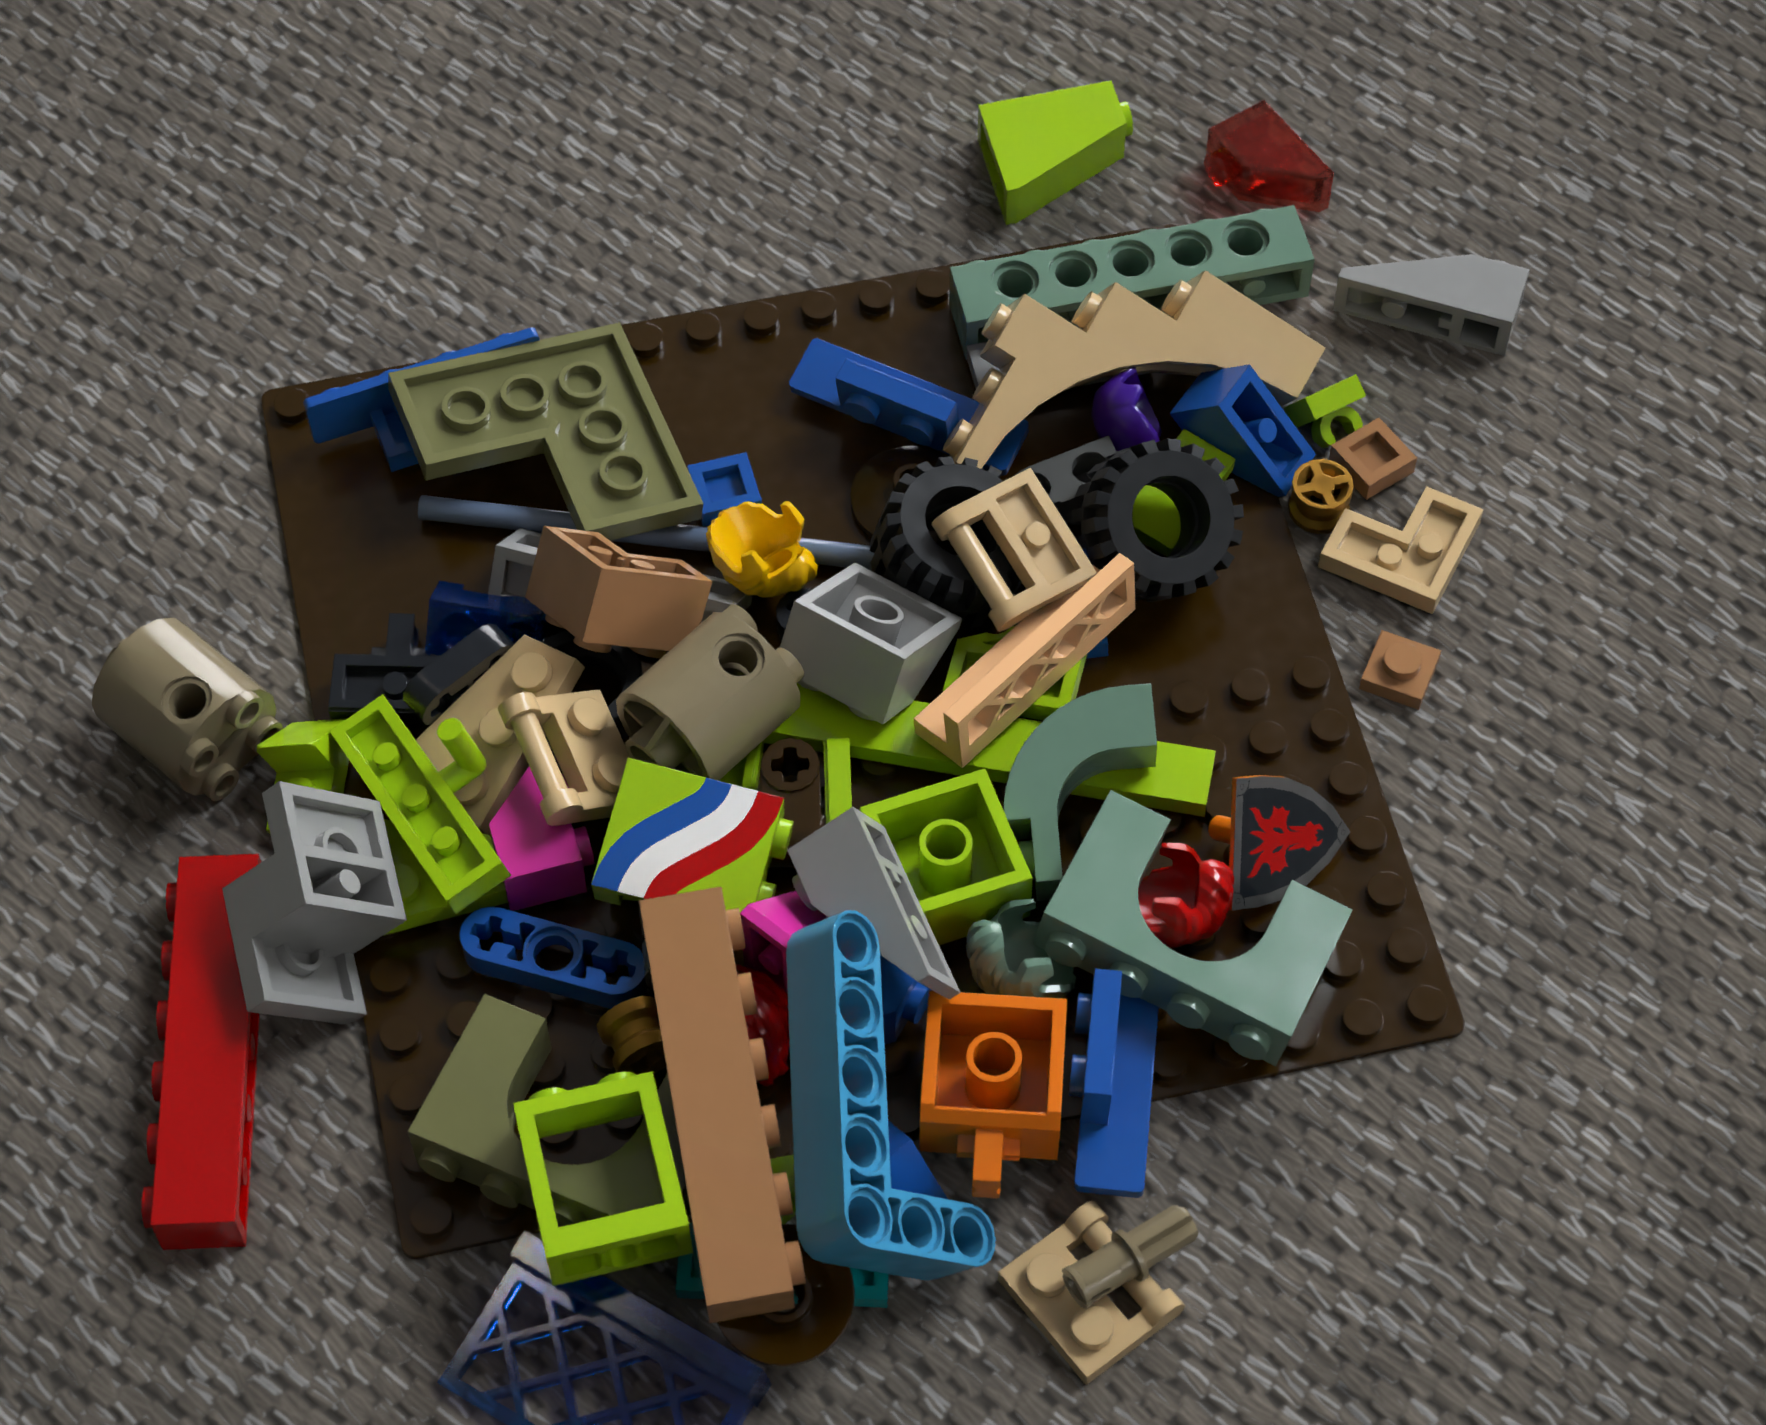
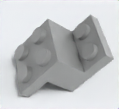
M279 781L262 793L275 854L222 888L247 1012L336 1024L355 1022L367 1015L354 953L407 920L380 801Z

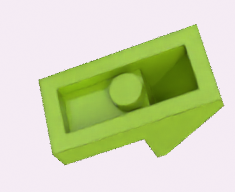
M347 718L292 722L258 744L257 752L276 772L274 784L282 781L343 794L349 759L330 733V730ZM267 821L266 831L270 834L269 824Z

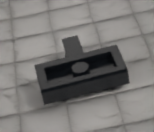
M389 613L386 648L372 647L371 654H334L328 705L331 719L349 718L383 694L403 723L424 724L403 701V693L412 678L439 656H431L429 648H418L419 628L415 626V614Z

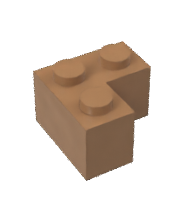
M543 526L525 598L546 614L545 620L548 623L564 628L574 635L573 642L584 649L608 653L611 651L612 645L625 646L647 657L662 658L667 654V651H670L701 624L713 581L683 560L629 554L599 532Z

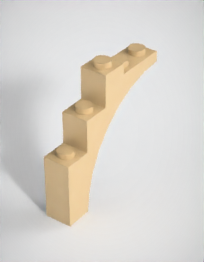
M1206 270L1188 282L1179 280L1165 299L1161 308L1162 311L1117 282H1114L1098 295L1091 291L1082 301L1072 319V322L1079 326V328L1028 295L1023 294L1008 307L1000 303L986 322L981 334L989 340L979 357L997 367L999 371L991 367L985 374L973 395V399L980 403L970 422L964 419L958 422L949 435L943 450L952 456L955 464H962L966 457L978 460L977 467L982 469L1002 439L1037 406L1060 392L1104 377L1115 376L1133 366L1136 367L1137 373L1155 372L1198 377L1201 372L1250 364L1279 405L1283 406L1299 397L1325 347Z

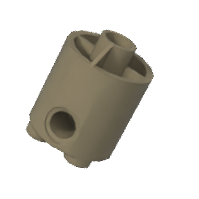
M731 604L723 612H713L616 699L617 714L626 733L630 737L625 743L626 750L630 758L719 781L800 707V691L797 683L804 677L803 668L795 656L788 650L781 647L775 650L758 633L753 618L742 607Z
M176 618L156 619L138 628L129 637L120 641L109 653L93 688L91 704L99 720L181 789L194 796L205 794L213 801H219L233 791L239 780L238 771L259 754L256 750L257 745L283 729V725L275 719L277 708L273 695L190 627Z

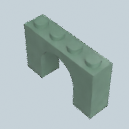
M1110 790L1046 907L1032 944L1044 949L1054 961L1068 967H1079L1093 975L1095 968L1122 971L1121 995L1131 998L1139 997L1167 1011L1169 1016L1177 1023L1188 1028H1200L1228 1042L1240 1055L1254 1060L1262 1059L1276 1066L1353 910L1291 880L1265 934L1252 949L1238 957L1223 961H1202L1181 955L1163 944L1151 932L1142 916L1138 901V888L1158 852L1171 819Z

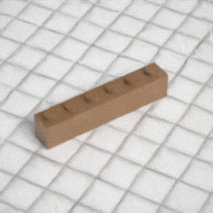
M722 886L639 900L709 1323L793 1309V1286L805 1284L806 1281L799 1241L786 1243L784 1241L780 1217L792 1215L793 1207L786 1172L773 1174L768 1148L780 1147L781 1141L774 1104L760 1106L756 1082L768 1080L769 1074L762 1038L749 1040L745 1016L757 1014L751 973L737 974L733 951L746 949L739 908L725 909Z

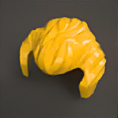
M784 501L780 505L783 514H776L762 503L743 502L736 507L732 506L719 512L718 517L711 521V525L707 526L706 539L714 565L721 571L725 581L747 596L757 595L766 598L790 591H798L804 588L809 581L814 580L817 575L818 565L813 554L799 544L804 526V518L789 501Z

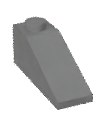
M1473 254L1341 268L1338 276L1333 311L1505 356L1522 304L1530 269Z
M852 807L787 850L798 873L792 879L797 894L812 911L819 910L828 917L846 910H855L865 915L872 923L878 935L881 956L917 982L949 1000L961 993L883 825Z

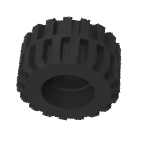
M1167 438L1155 442V440L1143 442L1107 456V461L1096 464L1087 473L1091 481L1079 485L1074 497L1083 502L1082 508L1071 511L1070 524L1080 525L1081 535L1075 537L1082 549H1086L1091 564L1100 570L1119 553L1134 562L1135 601L1146 599V602L1171 599L1195 593L1197 588L1211 585L1219 579L1216 571L1228 569L1235 558L1227 549L1241 544L1243 531L1234 529V520L1244 518L1243 504L1233 506L1230 494L1239 491L1234 479L1223 481L1219 474L1225 466L1216 457L1203 461L1202 457L1205 449L1195 444L1181 447L1180 440ZM1145 485L1155 487L1169 496L1180 516V536L1175 548L1166 558L1149 551L1140 542L1133 527V505L1137 495Z
M952 456L939 457L934 467L925 461L916 465L911 475L905 473L897 482L871 538L869 551L873 552L874 556L870 564L874 573L883 575L884 578L961 617L962 621L971 629L982 626L992 609L960 557L941 548L933 540L928 530L934 529L931 525L932 522L946 510L1003 482L1000 479L1002 471L991 465L988 471L977 467L978 460L965 457L962 464H955ZM980 520L970 525L1010 591L1015 596L1022 582L984 521Z

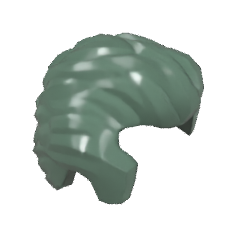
M1033 899L1008 901L999 908L997 914L991 920L973 922L968 929L966 953L970 959L972 977L978 987L986 994L1062 999L1075 989L1076 976L1073 974L1074 967L1064 966L1054 961L1044 949L1032 944L1040 922L1024 921L1022 916L1024 913L1036 909V903Z

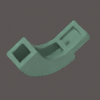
M1151 683L1109 687L1070 701L1049 715L1036 727L1017 754L1005 789L1004 813L1016 840L1031 839L1019 841V847L1033 877L1032 880H1035L1036 901L1051 900L1063 878L1058 818L1062 806L1071 792L1082 782L1099 773L1112 770L1156 767L1157 737Z

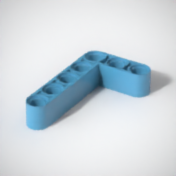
M846 910L799 929L791 935L787 943L786 960L796 1227L803 1249L812 1259L822 1263L926 1281L936 1280L985 1265L993 1256L996 1238L993 1225L981 1208L970 1203L891 1188L880 945L878 935L872 923L865 915L855 910Z

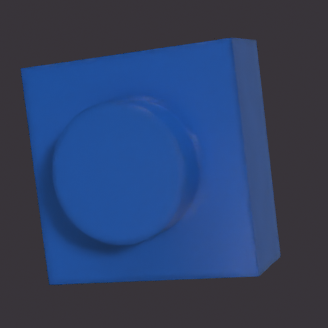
M747 452L687 465V469L703 501L702 519H700L703 527L711 525V521L718 517L719 512L729 507H736L747 501L755 504L762 503Z

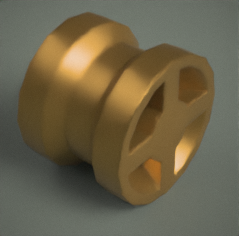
M1327 459L1311 460L1302 464L1294 473L1291 485L1292 493L1288 503L1289 515L1294 523L1303 530L1316 534L1332 532L1344 509L1350 510L1349 503L1354 488L1352 476L1345 467ZM1311 496L1321 499L1323 504L1311 501Z
M640 996L631 998L617 1004L600 1018L597 1024V1031L602 1042L614 1049L615 1055L612 1060L617 1073L632 1072L638 1075L652 1071L655 1074L666 1067L654 997Z

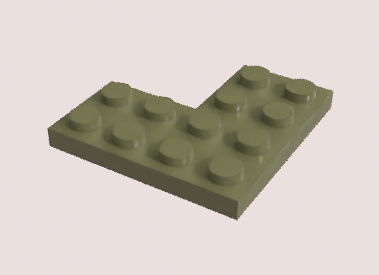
M620 323L388 373V390L425 480L544 454L577 530L599 532L611 541L702 519L703 501Z

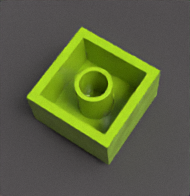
M985 768L860 807L862 813L885 827L938 945L967 937L968 929L973 922L991 920L997 914L999 908L1008 901L1031 899L1033 877ZM1031 911L1024 913L1022 919L1030 917Z

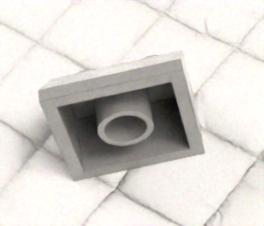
M853 563L794 601L780 647L792 653L801 664L804 677L798 682L799 685L812 691L823 692L844 703L852 713L860 718L884 724L912 704L959 630L962 618L873 571Z

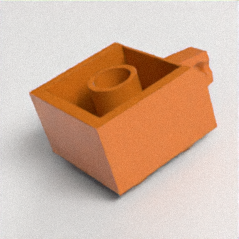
M929 990L920 1104L919 1151L954 1153L960 1158H974L972 1197L1000 1199L1002 1160L1019 1161L1020 1158L1058 1160L1067 999L961 992L949 1000L937 992Z

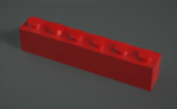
M259 854L179 857L177 882H169L166 888V912L169 922H174L173 940L163 941L161 968L164 980L169 981L168 1000H159L156 1012L158 1037L160 1041L165 1040L163 1061H154L151 1077L154 1101L160 1102L159 1123H149L147 1129V1156L149 1163L155 1164L154 1186H145L143 1189L141 1206L144 1227L153 1229L162 1250L246 1247L260 1013L247 1012L222 888L260 864Z

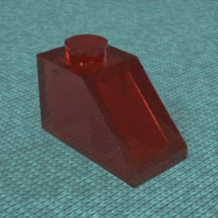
M1265 100L1208 129L1206 156L1204 158L1205 170L1215 185L1219 187L1225 185L1238 200L1281 207L1295 205L1296 209L1321 212L1329 207L1334 172Z

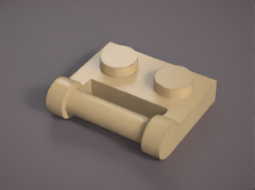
M1031 467L946 510L934 519L931 524L941 541H950L992 610L988 616L999 632L1014 626L1035 611L1083 587L1097 574ZM980 520L984 521L1026 590L1015 596L1012 594L970 525Z
M600 689L535 697L531 692H523L504 700L499 705L498 712L505 728L514 730L542 794L543 800H541L539 806L547 824L557 826L610 818L626 762L630 756ZM541 726H542L543 729H544V732H545V734H546V736H547V739H548V741H549V743H550V745H551V748H552V750H553V752H554V755H555V757H556V759H557V761H558V764H559V766H560V768H561V771H562V773H563V775H564V777H565V780H566V782H567V784H568V787H567V785H566V783H565V781H564V778H563V776H562V774H561V771H560V769H559V767H558V765H557V762H556V760H555V758H554V755H553V753H552V751H551V749H550V746H549V744H548V742H547V739H546V737H545V735H544V733H543V730H542Z
M1092 1200L1076 1209L1063 1225L998 1271V1281L1085 1385L1089 1384L1178 1317L1185 1307L1184 1303L1171 1288L1162 1290L1150 1275L1144 1281L1139 1282L1136 1279H1132L1122 1285L1142 1308L1130 1320L1123 1315L1107 1295L1094 1302L1087 1309L1082 1308L1075 1301L1062 1277V1269L1077 1262L1070 1251L1085 1242L1095 1252L1112 1241L1111 1235L1113 1232L1106 1225L1109 1219L1108 1215Z

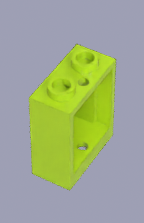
M652 1071L638 1075L632 1072L613 1073L602 1078L594 1085L568 1091L563 1088H548L534 1093L528 1100L513 1103L553 1286L693 1253L689 1222ZM643 1115L664 1203L558 1228L539 1138Z

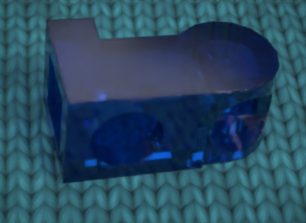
M439 580L429 599L425 653L442 655L473 631L487 624H496L514 644L524 634L543 642L547 636L548 622L545 620L546 614L525 597H503L464 590V584Z

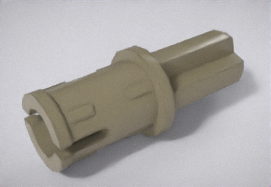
M1178 1205L1170 1206L1127 1233L1122 1229L1114 1231L1111 1235V1242L1076 1263L1063 1268V1280L1075 1301L1082 1308L1087 1309L1094 1302L1132 1279H1136L1139 1282L1149 1277V1268L1195 1241L1198 1236V1229L1192 1216L1184 1207H1179Z

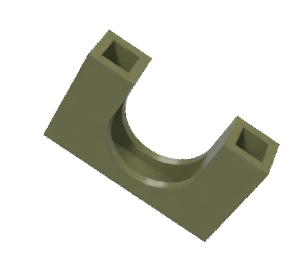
M484 994L408 1130L416 1161H418V1165L425 1172L442 1181L454 1182L457 1177L479 1186L480 1191L487 1198L502 1206L515 1208L520 1203L536 1210L522 1143L514 1133L516 1115L513 1103L524 1101L552 1049L546 1018ZM667 1073L657 1093L688 1218L691 1210ZM644 1118L632 1138L622 1148L606 1158L577 1165L560 1164L544 1159L558 1228L664 1203Z

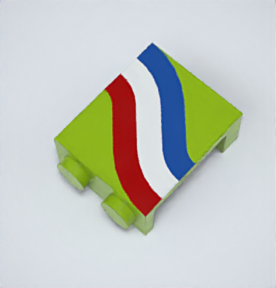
M628 757L591 883L594 898L621 906L623 896L644 900L722 886L725 909L739 908L741 912L750 903L774 897L776 884L766 882L772 857L784 860L794 821L783 819L784 798Z

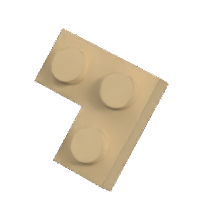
M1427 486L1403 531L1345 508L1320 553L1318 567L1433 614L1480 524L1483 509Z

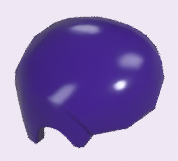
M1130 367L1116 374L1097 389L1093 398L1091 417L1099 439L1109 435L1116 452L1151 440H1155V442L1160 441L1159 437L1162 430L1147 399L1136 367Z

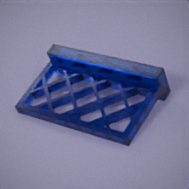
M525 1230L509 1254L514 1260L437 1382L443 1388L505 1425H535L528 1420L524 1393L558 1384L563 1386L569 1420L551 1425H600L622 1419L623 1425H633L632 1415L671 1405L675 1425H685L680 1402L705 1395H711L730 1406L720 1425H742L752 1407H758L772 1385L765 1371L759 1366L602 1275L553 1286L543 1242ZM524 1285L544 1297L549 1323L511 1333L506 1309L520 1287ZM556 1305L575 1316L559 1320ZM498 1324L500 1336L488 1339ZM592 1325L602 1331L608 1358L569 1368L562 1332ZM552 1335L559 1371L521 1381L514 1346ZM614 1339L633 1349V1351L617 1354ZM503 1349L510 1379L509 1385L480 1392L461 1380L478 1355ZM649 1359L662 1366L668 1393L628 1403L621 1367ZM611 1370L619 1406L580 1416L572 1381ZM674 1374L694 1386L677 1390ZM513 1396L516 1413L495 1400Z

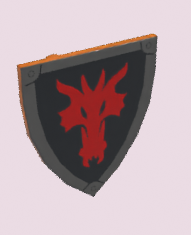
M1254 775L1232 778L1231 817L1217 815L1210 821L1208 828L1209 835L1213 840L1230 844L1229 868L1232 869L1234 875V893L1229 910L1255 908L1281 901L1291 880L1306 886L1331 862L1351 831L1333 805L1314 789L1290 778L1280 776Z

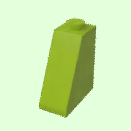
M1111 80L978 105V143L1006 225L1018 223L1122 159L1125 150V137L1133 134V120L1130 107L1126 101L1119 103Z

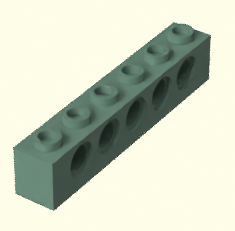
M1295 205L1275 209L1264 208L1242 215L1220 219H1203L1192 224L1159 230L1147 229L1137 234L1103 240L1092 239L1076 245L1048 250H1031L1021 255L987 261L976 260L965 265L950 267L949 306L965 359H967V345L988 342L989 339L981 333L996 307L1000 303L1008 307L1023 294L1028 295L1065 320L1076 325L1072 322V319L1082 301L1091 291L1098 295L1114 282H1117L1162 311L1161 308L1165 299L1179 280L1188 282L1206 270L1259 305L1308 297L1315 259Z

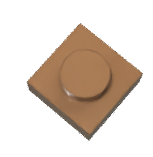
M1380 418L1373 420L1332 444L1329 454V460L1335 461L1347 469L1352 476L1354 487L1366 500L1414 473L1417 457Z
M1382 630L1362 675L1359 689L1419 710L1439 663L1442 650Z

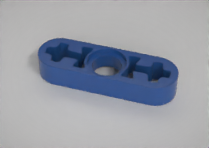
M484 907L474 911L464 920L460 929V942L464 958L474 971L483 975L609 1009L631 998L644 996L648 989L644 977L643 953L635 945L623 940L499 907ZM493 931L502 933L504 943L495 942L491 946L490 951L481 949L479 939L489 940ZM551 945L565 946L573 953L571 962L565 968L558 971H547L540 968L535 962L536 957L541 950ZM515 949L523 950L522 961L517 960ZM586 955H591L593 967L586 966ZM618 965L628 967L629 977L622 976L618 980L617 985L607 984L606 973H614ZM586 967V977L582 978Z

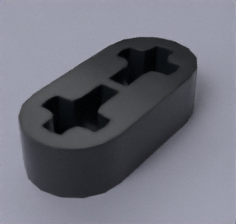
M487 624L478 628L417 673L408 683L403 693V701L425 725H431L503 656L514 643L496 624Z

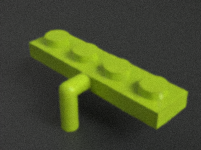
M383 694L330 730L334 739L376 800L380 801L381 807L455 914L511 876L503 862L454 795L455 792L480 776L486 769L484 755L460 720L448 718L441 722L437 728L439 739L455 760L439 772Z

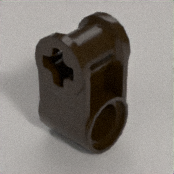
M793 738L776 741L767 748L762 756L761 792L784 798L783 819L794 821L788 846L789 849L825 825V809L821 804L820 763L816 751L810 744ZM786 776H797V781H785ZM788 851L784 860L772 857L770 868H795Z

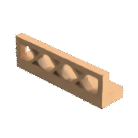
M1119 553L1101 570L1093 565L1097 574L1083 587L1025 617L913 718L915 733L961 768L967 765L1136 609L1134 562Z

